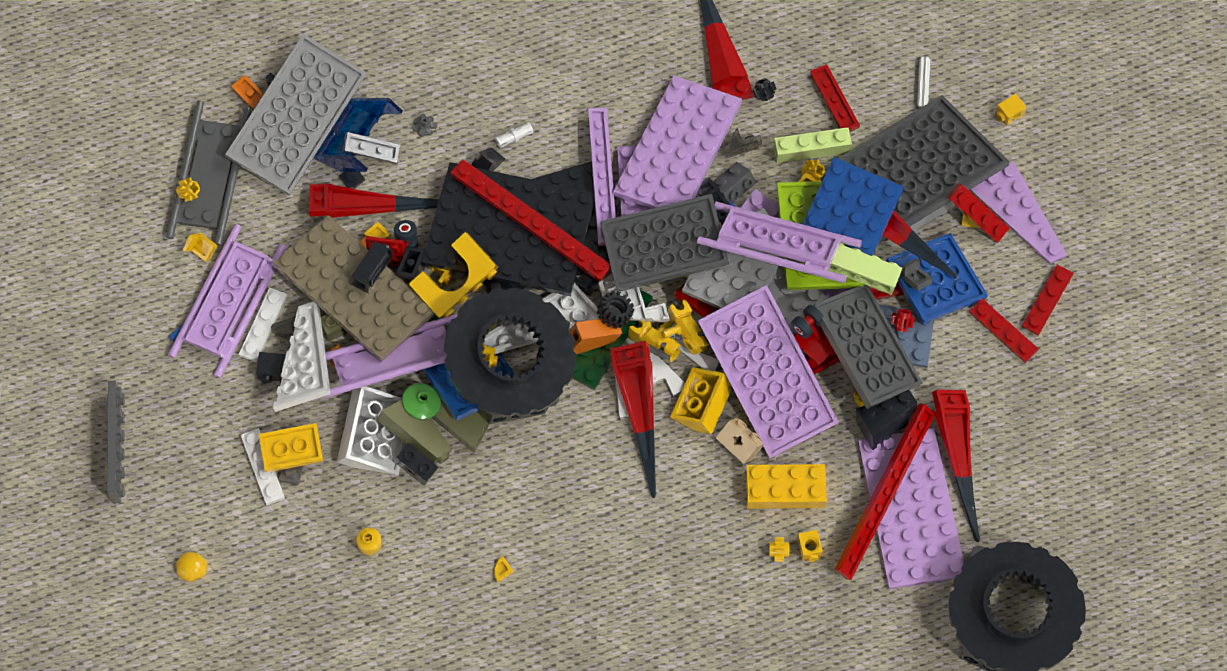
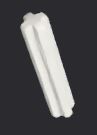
M921 57L919 60L918 108L928 104L929 57Z

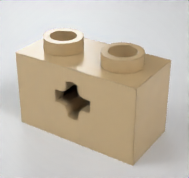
M737 418L730 420L716 437L743 464L750 462L764 446L760 436L751 432L747 428L746 423Z

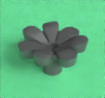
M421 114L420 119L415 118L413 121L415 124L413 131H419L420 137H424L425 133L430 136L433 134L432 129L437 128V124L433 122L434 118L432 116L427 118L425 114Z

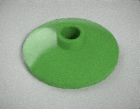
M418 383L409 386L405 390L402 404L410 416L426 420L438 413L441 400L434 388Z

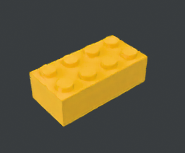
M825 464L747 465V509L825 508L827 502Z

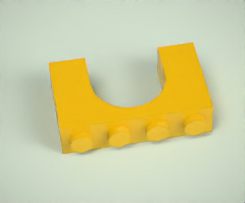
M466 232L452 244V247L466 261L469 269L468 279L460 289L444 291L424 271L409 283L439 318L451 316L455 312L453 309L458 304L460 306L469 299L467 296L472 291L474 293L483 286L482 282L486 278L490 280L497 273L496 269L498 266Z

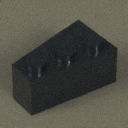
M907 390L868 409L865 405L856 408V423L871 449H876L879 443L883 440H888L891 434L908 425L918 403L911 391Z

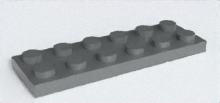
M116 380L108 381V494L113 504L121 503V497H125L124 485L122 486L121 479L125 478V470L121 463V460H125V451L121 442L125 441V433L121 426V423H125V414L122 412L121 405H125V396L122 393L121 387H118Z

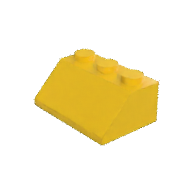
M692 367L670 418L696 432L712 435L733 388L726 374Z

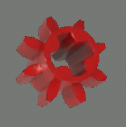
M898 309L897 313L893 312L891 324H895L894 329L907 332L908 328H913L915 317L911 316L912 312L907 309Z

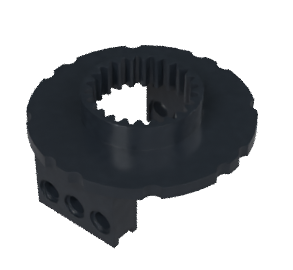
M497 288L492 289L488 294L480 293L474 296L457 311V317L451 320L444 339L443 351L446 353L444 364L445 368L451 373L449 379L455 389L467 402L475 403L479 410L487 413L488 424L538 416L546 413L549 406L562 395L563 387L568 386L576 365V353L573 350L575 339L569 333L570 326L562 313L552 303L544 302L540 295L518 288H510L507 291ZM510 323H513L514 326L521 324L522 329L528 327L527 332H534L533 338H538L536 344L540 345L538 361L532 370L529 369L527 374L521 373L520 377L514 374L513 378H510L509 374L502 376L501 371L495 373V367L489 368L490 362L484 361L486 354H482L485 337L489 334L490 330H494L496 326H507Z
M1003 542L996 544L994 548L986 547L980 550L964 563L961 568L962 573L956 575L953 581L954 590L950 592L948 602L950 624L956 629L955 636L964 649L961 656L962 660L986 671H1039L1040 669H1051L1071 653L1073 643L1078 642L1082 634L1080 627L1085 623L1086 606L1083 591L1077 586L1078 579L1063 560L1058 556H1051L1045 548L1032 547L1030 543ZM1012 577H1015L1017 581H1024L1035 586L1034 589L1043 590L1042 596L1047 597L1045 604H1048L1045 619L1038 629L1034 628L1031 633L1026 631L1022 635L1021 631H1018L1014 635L1013 630L1006 632L1005 626L999 628V621L993 622L995 616L990 615L992 609L988 607L990 604L989 598L994 587L996 588L999 582L1004 583L1005 578L1011 581Z

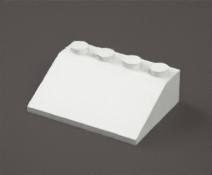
M367 386L352 390L337 462L353 468L399 475L400 467L397 464L395 465L394 460L397 454L404 448L405 443L402 440L400 441L396 435L377 420V417L382 410L400 401L402 398Z

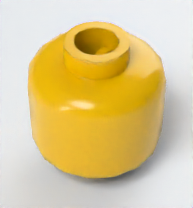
M368 527L362 529L357 534L356 544L362 554L370 556L380 551L382 538L379 531Z

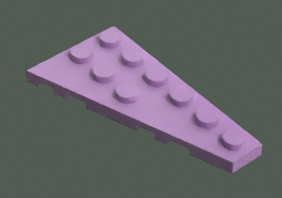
M1014 161L1010 162L1008 167L970 189L975 197L982 201L1010 229L1014 230L1046 262L1052 264L1067 257L1064 248Z

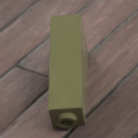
M440 398V409L432 419L470 451L475 453L489 426L487 413L479 410L456 421Z
M402 399L382 410L377 417V420L405 444H411L434 464L438 462L442 464L449 459L448 455L452 448L431 419H416L410 416L403 407Z

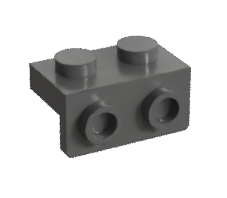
M736 162L719 176L714 183L718 186L726 200L734 203L755 185L756 181L750 169Z

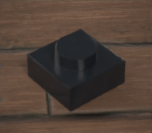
M355 165L339 175V178L347 188L354 189L366 181Z

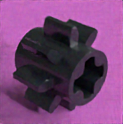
M763 78L755 83V89L752 91L755 98L759 97L761 101H768L774 97L777 88L774 81L770 82L767 78Z

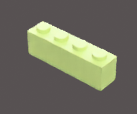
M849 128L778 137L774 139L773 147L776 162L783 163L845 154L851 150L852 142Z
M840 243L828 271L845 275L846 278L890 295L893 294L902 270L896 263L883 261L875 255H867L857 248L846 247L843 243Z

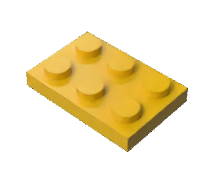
M317 423L259 434L266 473L324 462Z

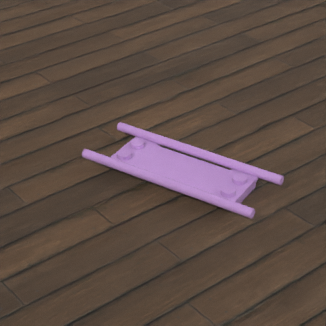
M715 202L716 210L729 214L719 232L718 240L715 241L701 236L697 240V244L845 283V275L828 271L840 243L859 248L862 244V240L720 202ZM740 245H741V246L748 247V248L760 250V251H763V252L771 253V254H774V255L786 257V258H789V259L797 260V261H800V262H804L805 264H801V263L793 262V261H790V260L782 259V258H779V257H775V256L767 255V254H764V253L756 252V251H753V250L741 248Z
M238 224L234 225L168 353V356L175 358L183 341L221 357L222 359L213 375L217 378H221L276 269L273 262L286 249L285 245L279 244L271 259L270 256L236 242L235 240L242 228ZM259 279H262L233 337H231Z
M457 314L425 323L414 333L422 332V334L409 337L382 362L368 350L355 353L366 349L360 343L326 352V360L333 359L341 386L331 388L330 394L326 395L325 398L444 363L446 353L443 351L446 335L444 325L450 324L451 320L457 317Z

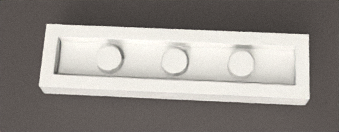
M269 288L239 352V356L254 362L258 361L259 352L263 351L285 303L286 293Z
M258 428L242 434L241 438L267 506L281 501L285 497L275 471L265 472L259 434L261 433Z

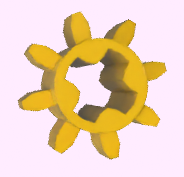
M806 160V164L801 169L802 176L807 172L817 181H821L820 178L825 173L824 166L819 164V160Z
M191 177L178 181L179 186L176 190L179 198H185V202L198 198L197 194L200 191V187L197 181H192Z
M775 537L774 542H769V557H774V562H784V557H789V542H784V537Z

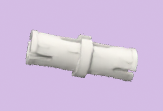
M527 122L515 129H509V132L495 137V141L498 147L502 148L510 143L519 142V139L532 134L533 128Z

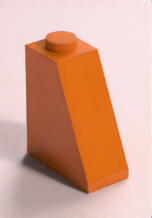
M603 318L576 322L569 330V333L575 339L573 350L577 355L613 343L622 334L621 328L618 326L617 329H614L613 325L608 327L607 322L605 324L602 323Z

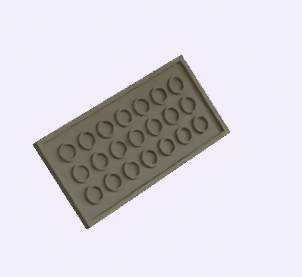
M328 215L276 259L273 265L382 362L431 319L435 313L410 286L396 276L387 266L374 285L369 287V294L353 286L352 282L354 279L351 276L369 250Z

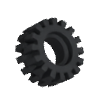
M611 291L610 294L608 292L603 296L597 306L598 318H603L602 323L605 324L607 322L608 327L613 325L614 329H617L618 326L623 328L634 313V304L630 303V298H625L627 295L623 294L621 296V292L615 294L614 291ZM610 306L618 308L621 314L612 311Z

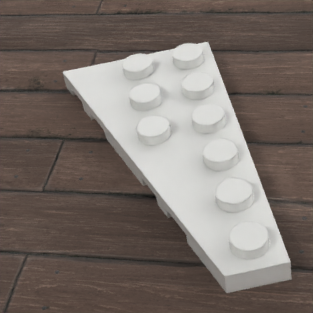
M575 283L571 297L551 293L542 299L544 302L552 303L562 313L570 326L569 330L576 322L599 319L597 307ZM510 323L507 326L503 327L501 325L490 331L486 335L483 345L496 348L495 354L536 343L538 338H533L534 332H527L528 327L522 329L521 324L514 326L513 323Z
M314 302L298 306L294 322V334L290 337L289 342L291 345L286 353L281 373V385L277 389V401L273 404L275 412L330 394L320 308Z

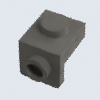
M918 258L903 265V280L917 292L932 284V277L920 268V260Z

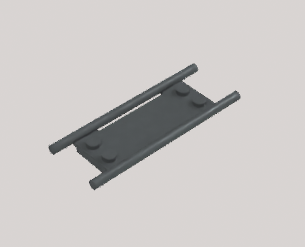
M198 100L179 181L188 177L195 141H197L190 177L192 181H197L200 191L197 194V199L188 202L182 201V198H179L176 191L166 238H174L176 225L180 223L182 225L216 229L215 244L222 246L239 165L225 157V154L250 117L252 109L249 107L244 108L241 126L200 120L204 102Z

